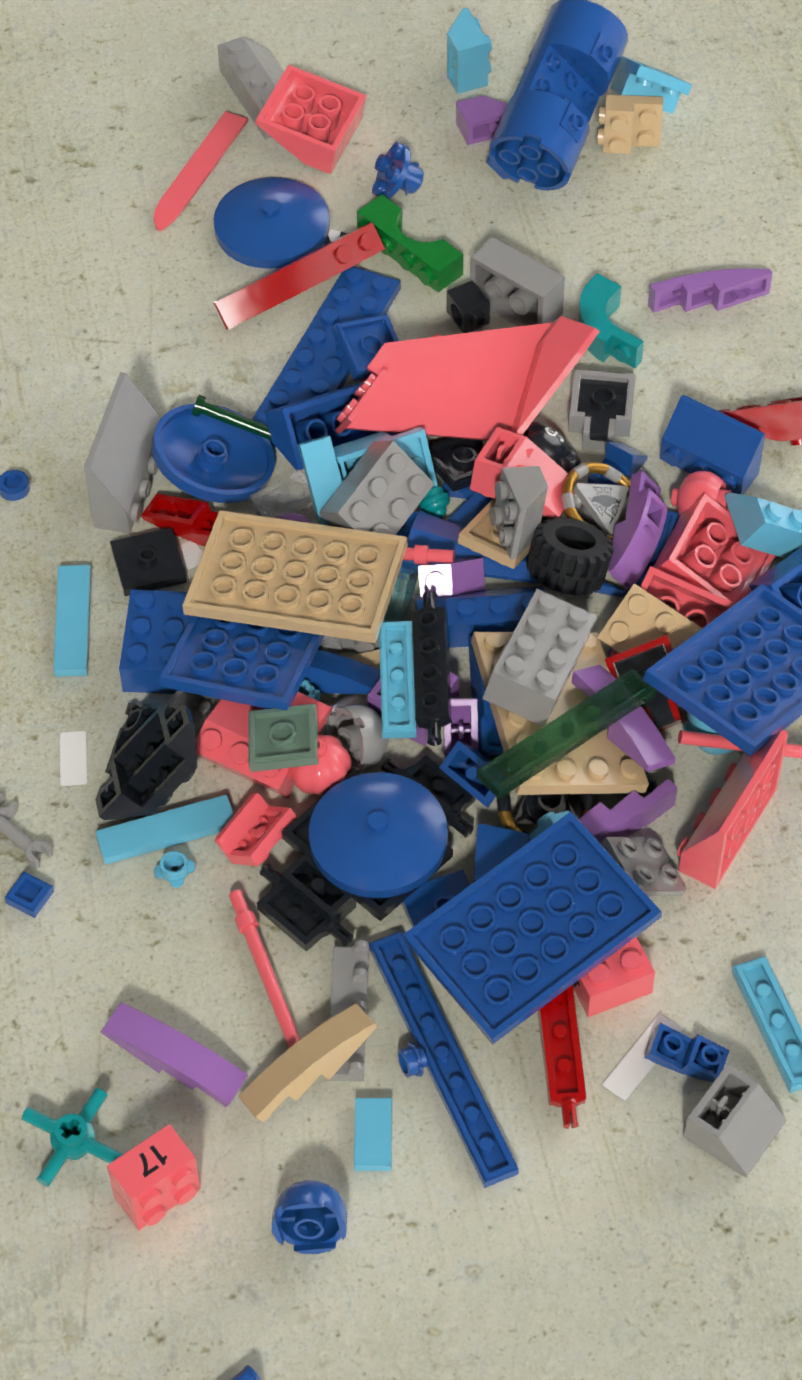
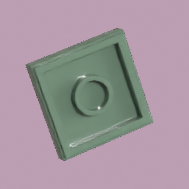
M316 703L289 706L288 710L274 708L249 711V768L251 772L319 764L318 711Z

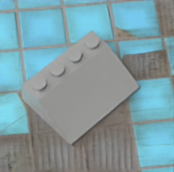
M120 372L84 465L94 527L130 534L134 522H139L142 500L149 495L151 475H155L158 471L152 455L151 443L156 426L161 418L127 373Z

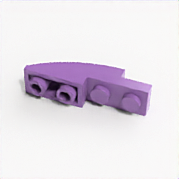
M643 470L632 474L626 519L615 525L612 541L614 552L608 570L611 576L618 580L627 590H630L633 584L637 583L650 562L661 537L668 506L660 499L661 489Z

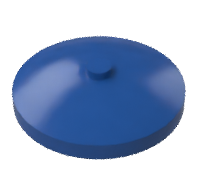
M269 177L245 182L229 191L221 199L214 213V232L221 249L234 260L256 268H281L322 247L330 228L329 211L323 198L308 185L287 178Z
M195 404L174 408L160 419L152 437V455L161 473L182 491L211 502L236 503L255 497L268 485L275 468V453L268 439L201 413L199 417L191 415ZM218 406V407H220V408H223V409H225V410H228V411H230V412H233V413H236V414H238V415L243 416L242 414H240V413H238V412H236V411H233V410H231V409H228V408H225V407H222V406Z
M366 773L338 783L319 800L309 823V846L317 868L327 880L338 888L362 897L387 898L414 890L425 883L436 872L443 861L447 849V821L440 803L424 786L412 779L397 774Z

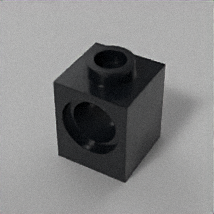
M473 280L446 291V312L462 333H469L490 324V302Z

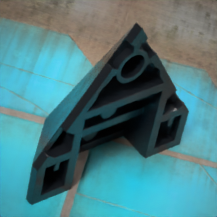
M128 703L125 711L128 718L125 721L124 728L119 729L105 770L110 775L109 780L104 787L98 790L95 799L98 815L101 819L112 820L152 815L160 806H164L170 801L173 792L182 783L188 782L193 777L197 768L195 725L190 708L185 705H178L177 708H173L168 704H143L142 707H139L135 703Z

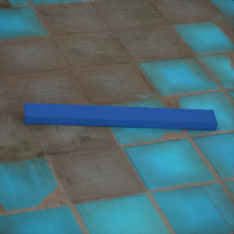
M400 931L369 943V950L416 1047H422L428 1062L426 1068L484 1188L518 1175L519 1168L408 944L404 940L402 932Z

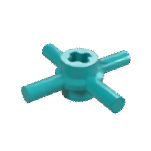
M95 1088L78 1115L66 1114L58 1120L31 1107L25 1109L22 1120L49 1133L50 1142L54 1149L52 1156L37 1177L39 1183L49 1187L67 1159L78 1160L89 1153L110 1164L123 1155V1153L95 1140L91 1121L108 1096L105 1091Z

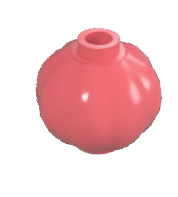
M696 471L686 476L679 488L673 489L671 505L677 507L680 517L683 512L693 505L697 498L705 493L730 512L724 496L728 492H732L726 490L725 482L716 474L709 471ZM701 511L695 523L706 527L708 521L704 518L705 513Z
M318 734L319 764L292 767V780L302 792L324 795L337 783L342 782L351 769L352 761L349 752L338 738L331 735Z

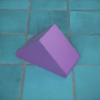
M451 698L452 723L443 727L445 758L458 740L478 749L477 698Z

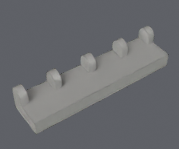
M356 941L354 947L333 948L330 1019L354 1004L360 1006L367 1014L369 943L367 941ZM365 1041L330 1080L327 1079V1081L364 1082Z

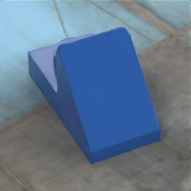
M608 441L605 459L601 463L614 467L631 480L632 474L638 472L647 461L648 456L622 442ZM592 473L588 477L589 484L618 485L601 474Z

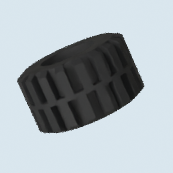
M572 518L547 519L536 527L526 561V568L530 571L529 574L532 578L537 579L539 584L548 587L550 590L574 596H581V594L589 595L593 591L597 592L604 584L614 552L613 543L603 531L583 521Z

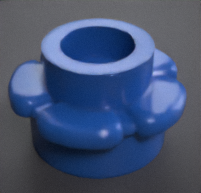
M409 1042L407 1047L399 1049L397 1052L401 1070L407 1078L414 1075L419 1077L423 1075V1068L428 1066V1062L422 1047L415 1048L414 1044Z

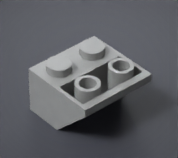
M539 466L502 468L500 481H497L495 484L496 501L495 506L490 509V521L492 526H496L500 545L505 547L510 559H516L532 543L536 527L541 523L548 484Z
M727 1064L687 1117L684 1138L744 1177H747L782 1129L786 1119L759 1083Z

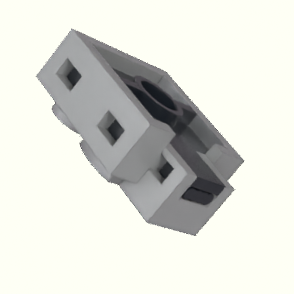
M575 369L568 432L583 433L582 449L606 451L607 442H614V436L630 437L636 375Z

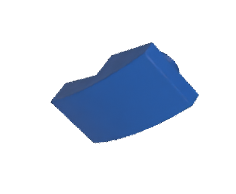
M660 1023L654 1029L644 1058L678 1073L714 1082L722 1072L730 1050L699 1034L692 1039Z

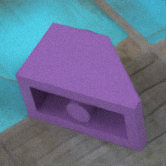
M483 95L456 102V125L466 144L471 145L492 139L508 103Z
M483 557L454 559V563L428 562V565L418 564L420 598H423V593L425 592L429 595V591L435 592L437 597L485 590Z

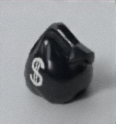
M534 421L524 432L523 436L530 439L567 473L581 464V460L576 452L550 426Z

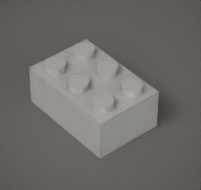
M494 237L487 241L471 257L470 281L473 280L490 302V310L517 326L551 323L560 316H563L565 276L556 270L548 268L534 258L521 253L509 244L503 243Z
M393 440L374 441L319 514L334 527L396 535L434 483Z

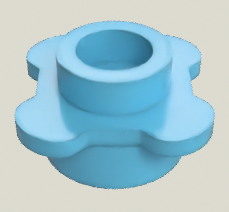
M170 851L161 858L160 865L154 868V874L158 879L163 878L169 881L172 887L179 888L183 886L186 876L195 871V863L192 860H187L186 856L181 852ZM172 868H178V870L172 871Z

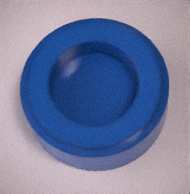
M9 470L0 476V495L4 499L17 501L23 499L29 493V479L24 472Z

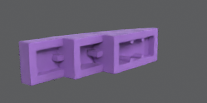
M770 269L716 270L650 284L648 306L655 313L680 304L683 310L687 312L712 303L714 308L719 311L769 294L772 271Z
M601 665L573 671L571 683L591 699L589 711L609 727L607 739L647 772L675 764L676 758L657 727L640 704L616 678Z
M666 779L645 798L633 790L611 810L599 802L582 816L579 821L600 844L606 837H628L646 827L675 806L677 786L669 779Z
M122 1002L100 1031L104 1036L156 1072L160 1073L164 1070L191 1090L197 1087L225 1107L231 1103L248 1076L247 1073L185 1034Z

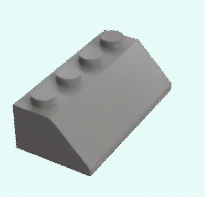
M240 37L217 45L219 69L255 124L258 115L283 75L284 70L269 49L244 37ZM256 125L264 139L271 138L270 135Z

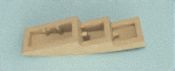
M357 1004L352 1005L325 1021L292 1045L238 1096L255 1118L264 1123L288 1096L297 1102L320 1075L330 1080L378 1025Z

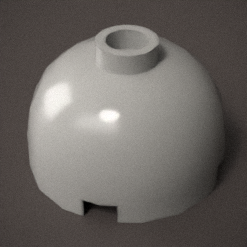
M346 705L335 708V715H331L327 719L326 735L338 738L349 752L352 761L349 773L353 769L359 772L373 767L383 758L388 745V738L382 739V718L375 710L365 705Z

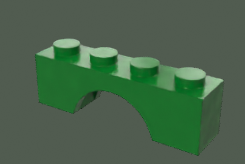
M381 194L357 211V228L373 223L385 248L381 252L399 263L404 270H408L418 277L424 285L430 286L439 293L463 275L464 254L444 239L433 242H420L405 236L401 232L402 209Z

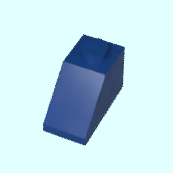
M459 740L439 767L486 807L491 805L508 781V778L497 764L477 748Z

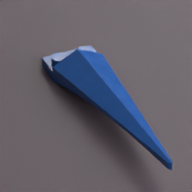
M420 510L417 513L413 512L396 534L397 536L407 537L408 548H414L415 545H429V549L454 550V559L483 557L484 577L539 584L537 579L531 577L530 571L526 568L528 554L515 569L501 565L497 561L458 544L459 533L464 527ZM403 560L400 571L419 572L418 564H414V561ZM604 582L600 590L594 593L624 597L626 591Z

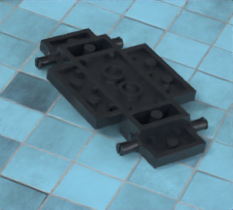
M425 755L415 765L406 769L400 768L390 758L383 762L381 770L385 773L397 774L412 779L424 786L435 796L446 816L447 828L452 826L464 838L468 837V833L470 835L473 832L474 826L462 818L461 814L475 802V797L439 768L440 766L431 758ZM353 769L344 780L361 774ZM319 800L282 831V839L302 856L282 873L278 872L270 863L265 864L266 868L262 867L260 875L268 880L272 887L257 902V910L306 952L320 939L329 934L343 946H347L348 942L352 941L354 935L340 923L356 908V902L381 922L419 888L417 887L412 891L393 897L368 898L348 893L327 880L317 868L309 846V823ZM447 845L443 861L436 871L453 857V849L449 845Z

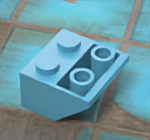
M468 8L461 10L447 33V77L457 94L487 86L488 73H491L489 52L492 51L490 38L488 35L483 34L479 20L472 16Z

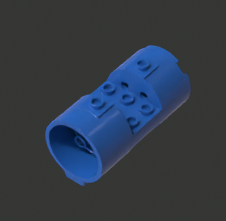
M560 0L551 6L531 50L529 61L515 93L510 98L490 143L491 151L486 163L503 180L511 179L519 183V180L522 179L535 184V189L545 191L560 189L568 183L589 135V121L600 96L607 92L628 43L627 30L616 15L603 6L587 0Z

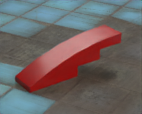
M157 493L141 516L143 520L161 529L172 527L174 535L205 547L218 512H212L207 502Z

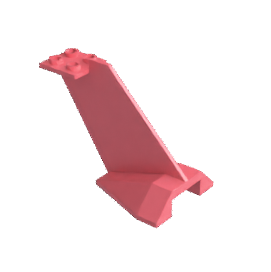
M560 316L551 323L384 343L366 368L371 374L354 393L358 399L353 398L336 418L341 423L335 431L339 434L345 429L403 433L422 427L425 429L427 436L489 440L495 429L500 427L523 435L600 331L594 327Z

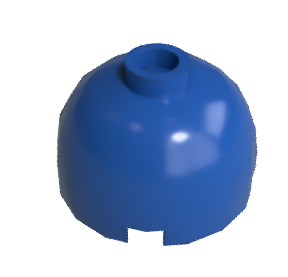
M312 1180L296 1182L287 1187L275 1202L272 1215V1233L281 1245H284V1240L294 1245L295 1252L301 1254L329 1252L336 1248L338 1240L341 1238L344 1240L346 1237V1205L338 1191L329 1184Z

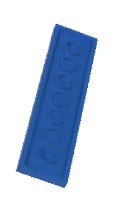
M354 266L343 271L252 420L268 426L264 412L343 388L351 373L331 331L333 325L386 314L401 290V281Z

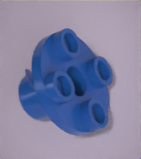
M396 141L386 155H379L375 163V170L378 172L372 187V194L376 196L382 194L390 199L399 189L403 190L406 196L408 193L413 194L418 191L423 182L424 173L419 168V163H410L411 152L407 145Z

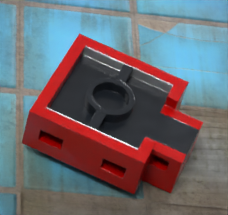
M668 635L605 659L609 673L640 704L659 731L683 723L677 707L679 705L643 680L648 668L673 651Z

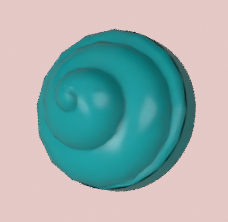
M442 487L430 489L419 504L420 510L443 519L447 512L446 507L450 503L449 495L444 493Z

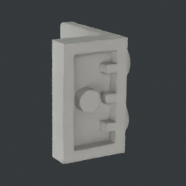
M606 837L602 841L601 845L647 896L682 895L686 891L679 873L674 868L664 850V846L657 837Z

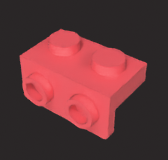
M252 793L216 836L215 842L232 864L258 866L268 858L271 849L282 839V831L297 816L291 808L268 806L259 793Z

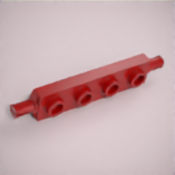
M571 985L538 1010L549 1106L561 1107L563 1128L569 1129L570 1124L571 1129L579 1126L576 1106L585 1104L587 1099L573 985Z

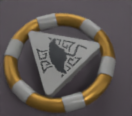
M600 462L579 464L570 470L562 485L561 499L567 518L583 521L584 519L589 524H598L607 535V538L613 541L614 535L611 534L614 533L625 498H629L631 482L622 472L610 465ZM596 473L603 475L618 485L576 484V482L587 474ZM573 491L583 503L580 508L582 518L576 510Z

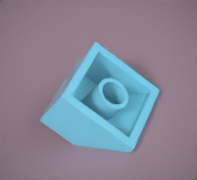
M730 492L724 496L742 546L781 558H787L802 547V511L753 496Z

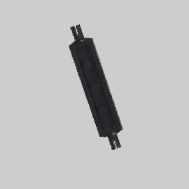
M429 591V595L427 592L423 593V609L412 611L415 720L419 728L428 729L427 743L435 746L436 741L438 746L442 743L441 727L452 723L448 615L445 606H436L437 594L433 591Z

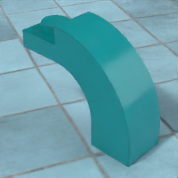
M597 273L586 284L579 303L578 322L600 331L587 350L603 363L611 355L619 362L636 369L642 362L644 341L620 329L609 320V317L620 307L622 286Z

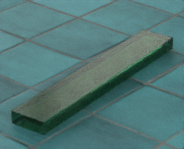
M632 669L479 768L476 778L500 799L655 697L656 689L646 683L643 677Z

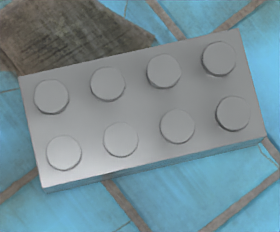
M536 589L491 674L482 699L545 727L587 643L597 615Z

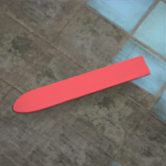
M227 111L224 112L158 202L154 212V223L158 231L167 228L183 212L247 124L248 118Z

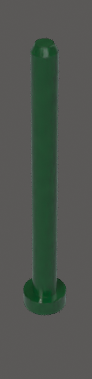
M198 395L191 415L199 417L201 413L272 441L268 426L205 402V396Z

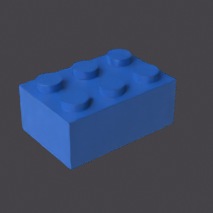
M130 590L119 666L123 692L175 694L178 691L161 687L159 677L192 617L183 613L182 605L187 592Z

